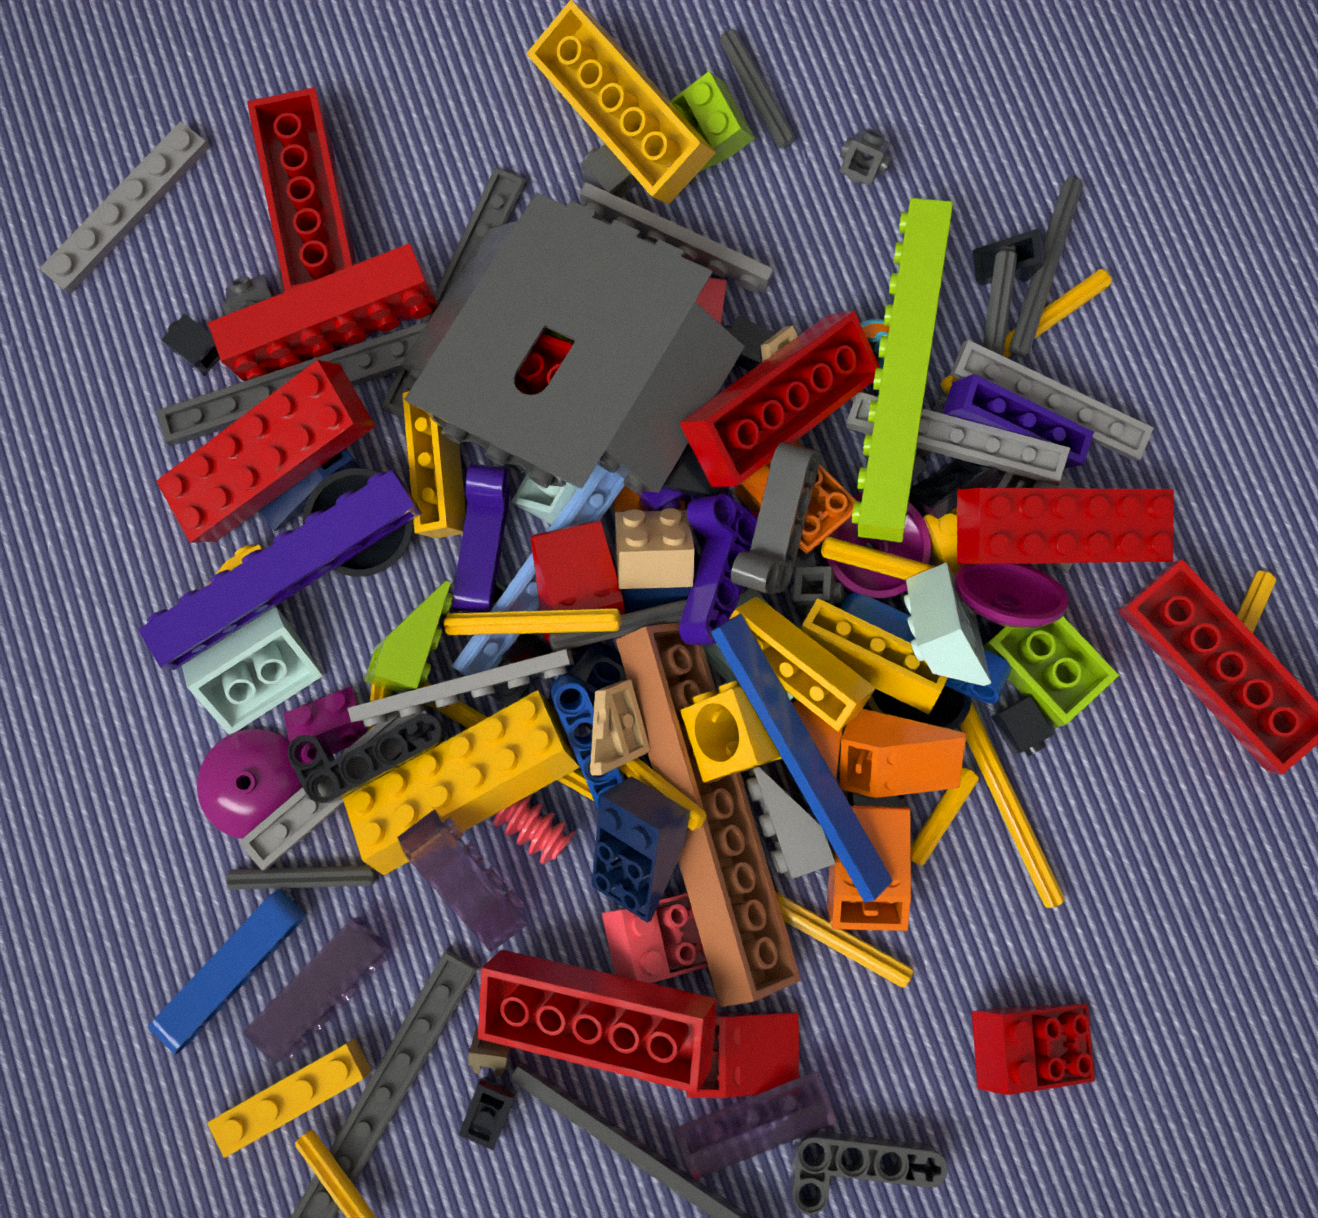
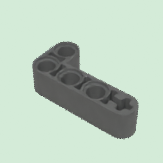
M781 442L777 446L772 458L750 551H742L737 555L731 571L732 583L767 594L783 592L787 588L792 576L818 472L820 455L817 450Z
M805 1130L799 1133L793 1144L790 1193L796 1207L802 1213L812 1215L821 1212L827 1204L830 1176L933 1188L941 1185L946 1179L948 1173L947 1163L936 1149L925 1143ZM810 1143H817L822 1146L821 1154L814 1160L805 1159L802 1154L806 1145ZM852 1147L859 1149V1158L855 1163L847 1165L841 1162L842 1153L846 1149ZM885 1153H897V1162L892 1168H880V1159ZM908 1157L912 1160L914 1164L909 1163ZM927 1158H930L934 1165L927 1166L926 1173H924L916 1164H926ZM808 1183L817 1185L818 1192L814 1198L804 1200L799 1197V1191L803 1185Z

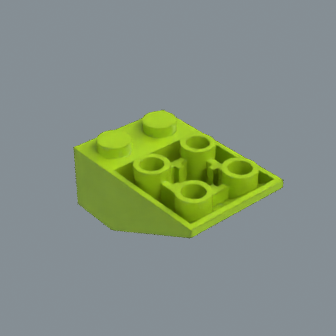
M710 71L670 100L716 152L699 172L730 158L755 139L725 82Z
M443 582L375 646L364 679L365 682L399 693L416 690L419 685L425 684L431 664L426 663V659L431 649H436L442 633V629L437 628L442 614L446 615L452 602L453 594L448 593L451 582Z

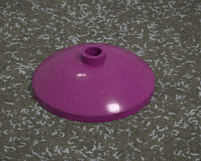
M863 493L857 494L853 498L856 501L862 502ZM909 502L903 542L858 537V524L852 523V517L828 536L866 547L867 543H872L876 550L928 564L930 559L931 539L929 530L922 515ZM825 558L827 565L832 566L837 581L842 582L843 586L851 592L864 594L873 599H884L899 595L908 590L906 580Z
M964 564L958 569L954 581L958 595L970 609L985 619L1002 626L1013 628L1045 626L1063 617L1068 606L1067 593L1056 580L1046 573L1025 564Z
M247 729L226 736L208 752L199 770L197 794L205 816L217 829L230 836L243 839L303 788L288 758L289 740L271 731ZM248 776L251 780V785L248 789L244 790L240 782L243 777Z

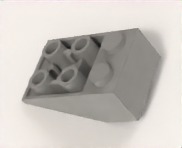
M758 767L749 772L750 779L745 781L751 801L755 802L758 800L763 815L757 816L764 837L771 836L775 850L770 851V856L776 872L784 873L785 878L794 879L836 864L821 825L762 769Z

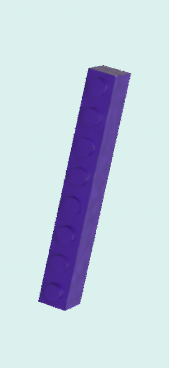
M392 469L388 472L381 471L368 479V485L356 492L349 491L344 493L336 500V505L325 512L320 510L309 515L304 521L305 524L295 531L288 530L274 538V544L263 551L256 550L247 554L242 559L241 565L231 571L224 570L217 573L210 579L211 583L201 590L196 589L185 593L179 598V604L169 610L163 609L149 616L147 619L148 623L140 627L138 631L159 667L171 670L177 669L421 515V510L401 478Z

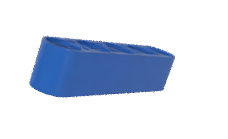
M852 592L845 597L844 603L840 607L841 610L911 643V640L916 639L907 621V618L911 617L910 615L864 594ZM984 649L991 680L990 684L982 686L948 677L945 686L977 701L991 704L999 700L1010 675L1011 666L1002 657Z
M570 675L561 676L552 685V699L599 811L600 794L623 780L618 767L603 775H591L588 763L591 760L592 731L587 736L579 737L574 734V730L580 723L587 722L593 725L594 708L583 684L578 678ZM574 688L579 691V696L574 702L563 703L560 701V695L564 690Z
M277 889L251 914L153 1019L148 1029L174 1055L178 1054L201 1032L291 935L307 914L281 889Z

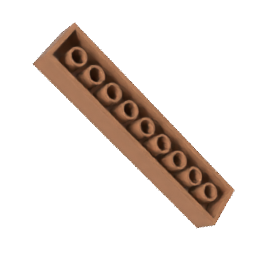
M680 622L645 626L616 639L626 678L632 681L651 750L648 752L652 769L705 811L707 815L704 825L700 829L690 830L687 828L686 842L678 861L719 1006L726 1007L754 1002L800 982L799 970L741 773L703 783L680 712L681 709L694 705L692 698L711 691H714L715 695H717L703 645L691 646L682 640L679 632Z

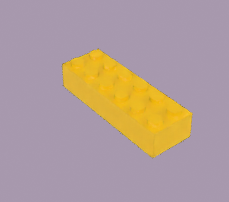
M573 0L566 4L526 53L652 197L669 205L715 155V150L591 13Z
M537 690L344 797L343 801L362 861L382 875H386L578 769L580 766L555 709Z

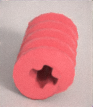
M529 795L496 813L493 825L500 827L508 822L505 835L510 837L519 831L516 843L522 846L531 841L528 853L534 855L542 850L540 863L544 865L558 857L577 831L574 830L565 836L563 832L566 822L562 821L553 826L552 821L555 813L551 811L543 817L540 816L543 804L540 802L530 808L528 805L532 795Z

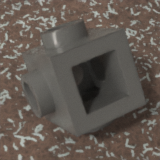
M859 130L853 139L848 137L839 156L844 159L839 172L847 175L849 179L857 183L871 186L878 174L884 176L892 156L888 155L887 151L891 143L885 141L884 135L875 130ZM864 153H867L873 157H867L864 155Z
M266 274L252 279L245 276L232 281L229 287L226 288V301L222 302L226 315L274 297L275 294Z
M832 566L796 567L795 583H792L790 590L791 602L793 605H796L802 617H807L817 598L838 608L839 604L844 603L845 588L842 582L837 581Z

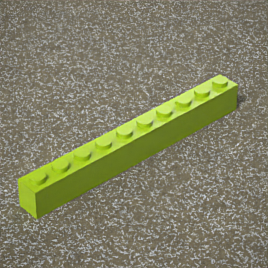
M910 198L908 212H901L899 233H904L903 242L896 243L894 264H900L899 272L891 273L889 294L895 295L893 305L886 304L884 326H890L888 336H881L879 357L885 359L883 368H876L873 390H879L878 401L871 400L868 422L874 423L872 434H865L863 455L869 456L867 468L860 467L857 489L863 490L862 502H854L852 523L858 524V537L903 542L953 201Z

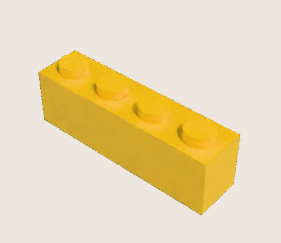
M409 391L404 392L402 396L411 496L422 512L421 515L414 518L415 533L436 539L463 534L466 510L459 444L446 438L441 433L443 428L435 423L426 411L404 400Z
M758 596L734 610L730 619L741 613L782 687L838 732L860 713L876 689L872 684Z
M817 598L801 627L804 633L876 689L928 715L948 677L933 674L925 660L919 662L911 643Z
M356 1038L221 1113L207 1122L223 1157L226 1158L363 1080L373 1071Z

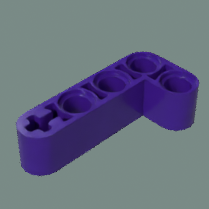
M469 464L466 476L468 507L453 589L452 606L455 611L484 613L490 612L493 607L509 506L510 487L506 467Z
M726 494L693 499L687 508V518L690 525L707 538L693 580V587L690 589L679 624L682 640L691 646L717 644L711 631L730 619L732 613L737 608L743 586L732 583L731 571L737 555L742 551H750L757 518Z

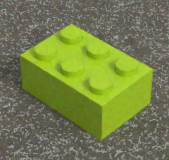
M1064 616L1051 624L1035 628L1002 626L983 644V649L1002 657L1010 664L1011 672L1008 680L1025 698L1032 697L1044 719L1053 728L1067 725L1119 676Z

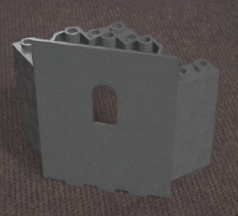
M536 192L518 221L487 229L401 363V366L410 372L408 374L409 378L415 382L404 400L426 411L432 420L443 428L441 433L449 440L457 444L461 442H476L486 449L485 456L501 466L506 464L520 473H523L524 470L529 471V478L544 488H548L549 485L565 487L566 483L582 489L598 464L603 469L624 478L623 484L636 493L642 494L643 491L659 493L688 444V440L679 422L717 395L745 346L695 302L711 276L712 270L683 258L684 250L658 239L655 244L650 240L638 238L640 235L639 230L617 220H614L611 224L605 220L595 219L596 211L572 200L566 206ZM545 328L574 340L573 346L548 386L542 392L535 395H527L517 390L515 386L516 375Z

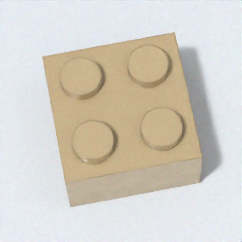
M668 508L662 511H641L631 509L626 512H615V555L619 589L693 587L695 549L690 523L687 518V510L679 511Z

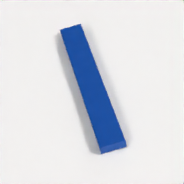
M740 613L712 630L711 634L863 901L866 903L876 900L893 880Z

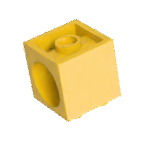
M738 680L718 687V695L711 691L693 697L694 705L680 710L703 783L750 770L782 758Z

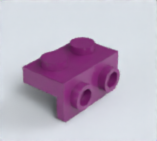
M347 687L283 713L289 744L296 737L302 735L314 736L324 740L332 754L351 747L368 732V728L365 727L364 721L351 722L348 708L359 705L358 697L353 687ZM307 743L301 751L302 759L306 763L312 762L317 755V749L313 743Z

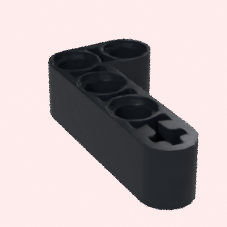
M421 714L337 759L334 758L324 740L314 736L302 735L296 737L290 743L288 758L307 796L316 803H333L440 745L446 738V729L440 719L429 714ZM424 723L431 727L435 726V730L431 732L433 739L430 741L423 737L416 739L412 743L417 748L413 750L412 743L404 733L407 732L408 736L415 737L423 732L421 725ZM396 739L402 745V753L399 758L391 761L386 757L385 747L391 740ZM307 743H313L317 749V755L310 763L304 762L301 756V751ZM362 757L368 763V772L364 777L358 779L352 774L351 769L353 762ZM328 775L334 782V790L329 796L324 797L318 790V783L320 779Z

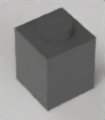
M606 144L599 149H592L584 157L581 163L584 182L619 198L625 196L635 187V177Z

